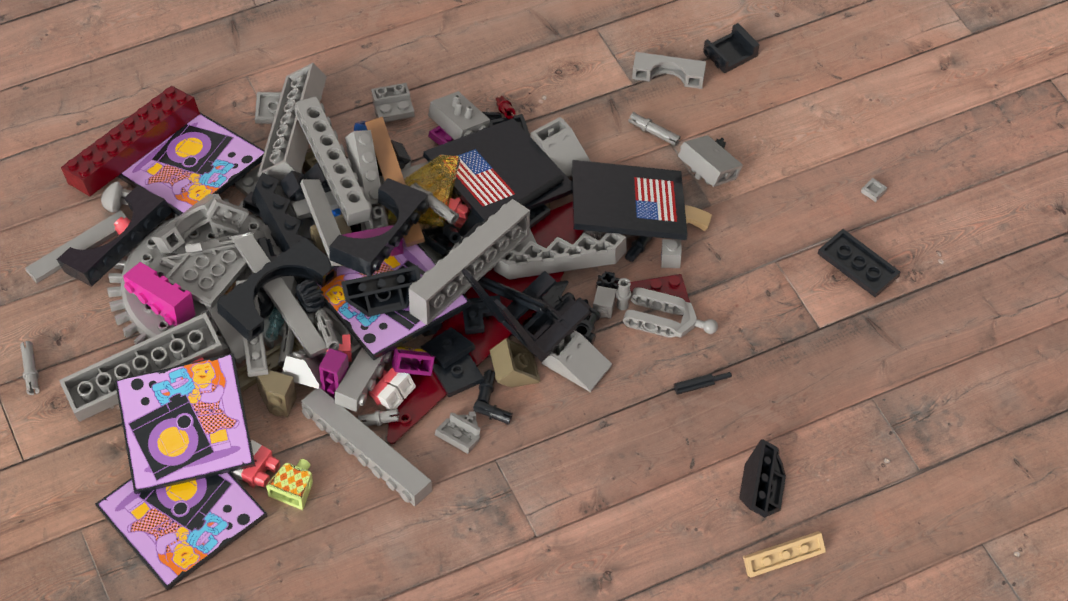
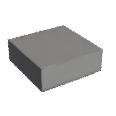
M872 178L862 188L861 193L876 202L887 192L888 187Z

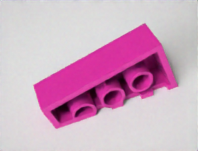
M139 262L123 275L125 289L129 293H134L140 302L149 305L155 314H160L164 317L169 325L177 326L196 315L190 291H181V286L176 283L171 285L168 278L165 276L159 277L155 270L142 262Z

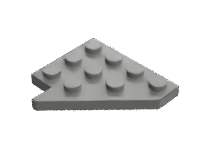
M235 244L166 256L161 259L162 264L172 269L165 276L171 285L175 283L180 285L181 291H190L192 299L211 309L248 266Z

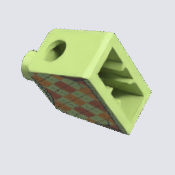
M300 459L297 466L285 463L267 484L268 496L303 510L313 484L312 473L308 471L311 464L304 459Z

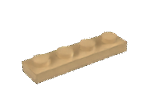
M817 531L745 555L743 559L747 576L751 578L825 553L826 550L822 533Z

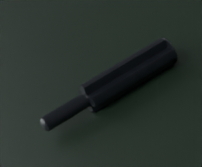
M731 372L715 376L708 374L674 383V391L678 395L715 385L716 381L731 378L732 374Z

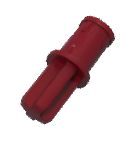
M504 96L497 97L495 100L497 101L496 104L499 111L506 118H513L512 113L515 115L516 111L512 108L511 102L506 100Z

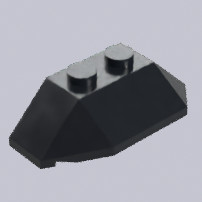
M417 265L375 274L371 277L365 276L342 281L341 285L345 301L367 317L406 309L409 305V287L421 277Z
M762 439L744 465L739 499L748 509L766 518L781 511L786 474L783 463L778 455L780 454L779 448Z

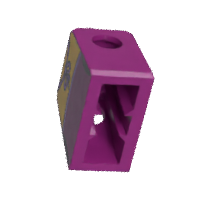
M399 346L394 349L392 367L398 373L431 376L435 357L419 348Z

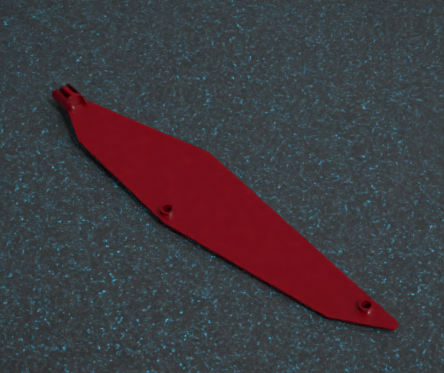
M573 201L551 210L547 217L530 229L536 243L544 248H547L557 237L573 245L584 232V230L573 229ZM494 267L484 275V277L519 292H523L539 276L507 279L494 272ZM565 271L550 273L549 275L556 282H560ZM473 287L464 294L468 299L479 298ZM484 289L489 296L498 295L489 290ZM500 296V301L505 307L512 302V300ZM529 309L517 321L523 325L536 311ZM462 311L442 323L443 326L432 339L452 327L475 344V349L469 355L476 366H479L490 355V350L504 339H508L512 334L494 316L483 317L485 333L465 335ZM433 370L431 376L409 374L416 387L405 399L403 398L404 401L397 407L399 414L391 415V417L399 416L400 421L389 422L388 443L394 444L447 395Z

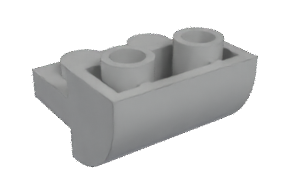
M406 83L371 89L376 117H383L384 122L415 117Z

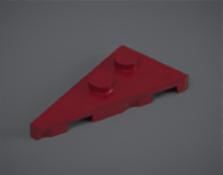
M682 274L630 282L631 293L634 288L639 287L680 297L685 302L690 303Z

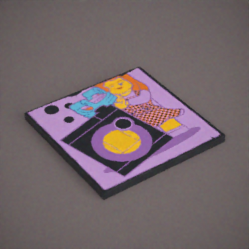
M200 112L197 117L117 177L134 188L138 186L164 198L171 211L180 216L206 195H220L262 162L265 150Z
M403 237L404 254L389 256L388 259L382 262L380 269L372 275L418 265L420 277H422L426 271L431 270L436 265V262L419 244L407 247ZM337 266V277L325 286H320L325 304L373 360L471 307V301L462 294L428 325L410 314L409 305L403 310L367 317L345 301L341 285L342 281L361 278L367 275L345 266Z
M233 353L115 380L135 494L256 466Z
M230 472L139 494L134 493L132 478H130L95 503L97 509L167 591L268 517L264 509Z

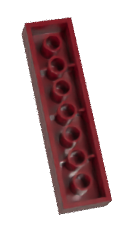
M172 85L166 88L146 105L139 108L119 125L112 128L108 133L64 164L61 169L67 183L89 197L197 117L200 112L194 97Z

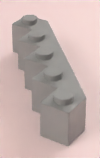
M583 233L573 245L557 237L547 248L530 241L520 253L513 249L494 266V272L507 279H516L540 275L544 271L550 274L616 264L626 253V237L617 233H606L599 241Z

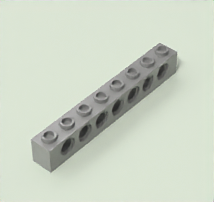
M317 96L295 102V115L347 225L351 226L369 221L370 212H372L371 203L365 198L364 188L358 184V176L356 172L352 171L350 159L345 157V150L343 145L338 142L337 132L331 128V120L325 115L324 105L319 103Z

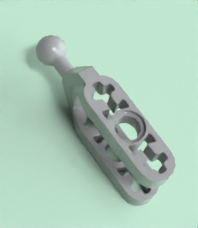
M639 287L633 289L630 298L634 304L675 315H683L681 323L635 310H627L623 318V323L627 327L670 338L675 336L681 338L695 327L703 328L708 334H713L718 330V323L715 320H698L692 304L685 302L684 299Z

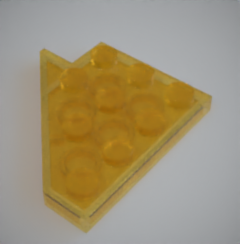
M439 155L404 178L405 184L411 187L412 184L417 183L424 190L432 192L435 198L449 206L460 158L459 156ZM428 207V210L420 216L418 222L420 224L444 226L445 219ZM389 210V220L397 221L395 215Z

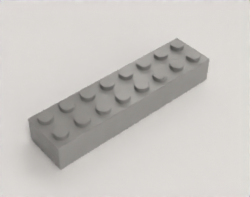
M314 63L286 76L258 172L259 177L263 172L279 179L278 186H281L280 181L289 172L296 171L302 173L309 142L295 115V102L317 96L320 103L327 76Z
M514 199L510 200L497 213L491 215L482 226H478L469 237H465L462 243L453 248L446 257L440 259L431 270L426 271L417 282H413L409 287L410 314L426 325L431 323L471 287L461 272L463 268L478 281L529 236L530 210Z
M205 312L59 381L76 418L80 422L119 404L115 380L188 364L201 357L205 360L222 356L225 352Z

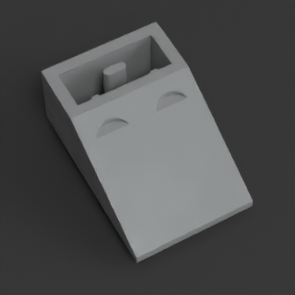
M561 117L531 132V138L568 178L572 177V160L591 162L573 130Z
M574 331L570 336L567 335L550 351L551 354L542 362L546 367L589 392L593 390L612 366V363L577 331Z

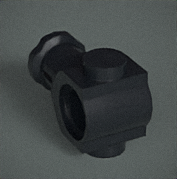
M591 308L589 310L591 313L575 327V331L582 334L593 345L596 334L593 333L595 330L594 324L600 319L601 315L597 310Z

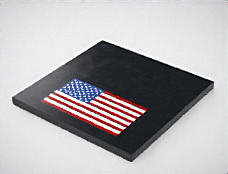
M514 119L423 152V157L481 223L497 213L510 200L519 201L560 174L564 176L563 182L524 207L532 210L572 194V181Z
M572 160L573 229L687 240L688 233L681 171Z

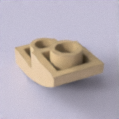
M685 205L686 223H691L705 231L709 226L712 214Z

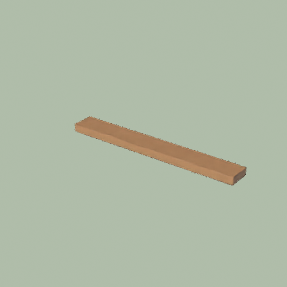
M383 117L365 122L367 130H371L374 150L384 181L389 178L406 185ZM419 222L410 228L407 236L404 235L407 247L425 242Z

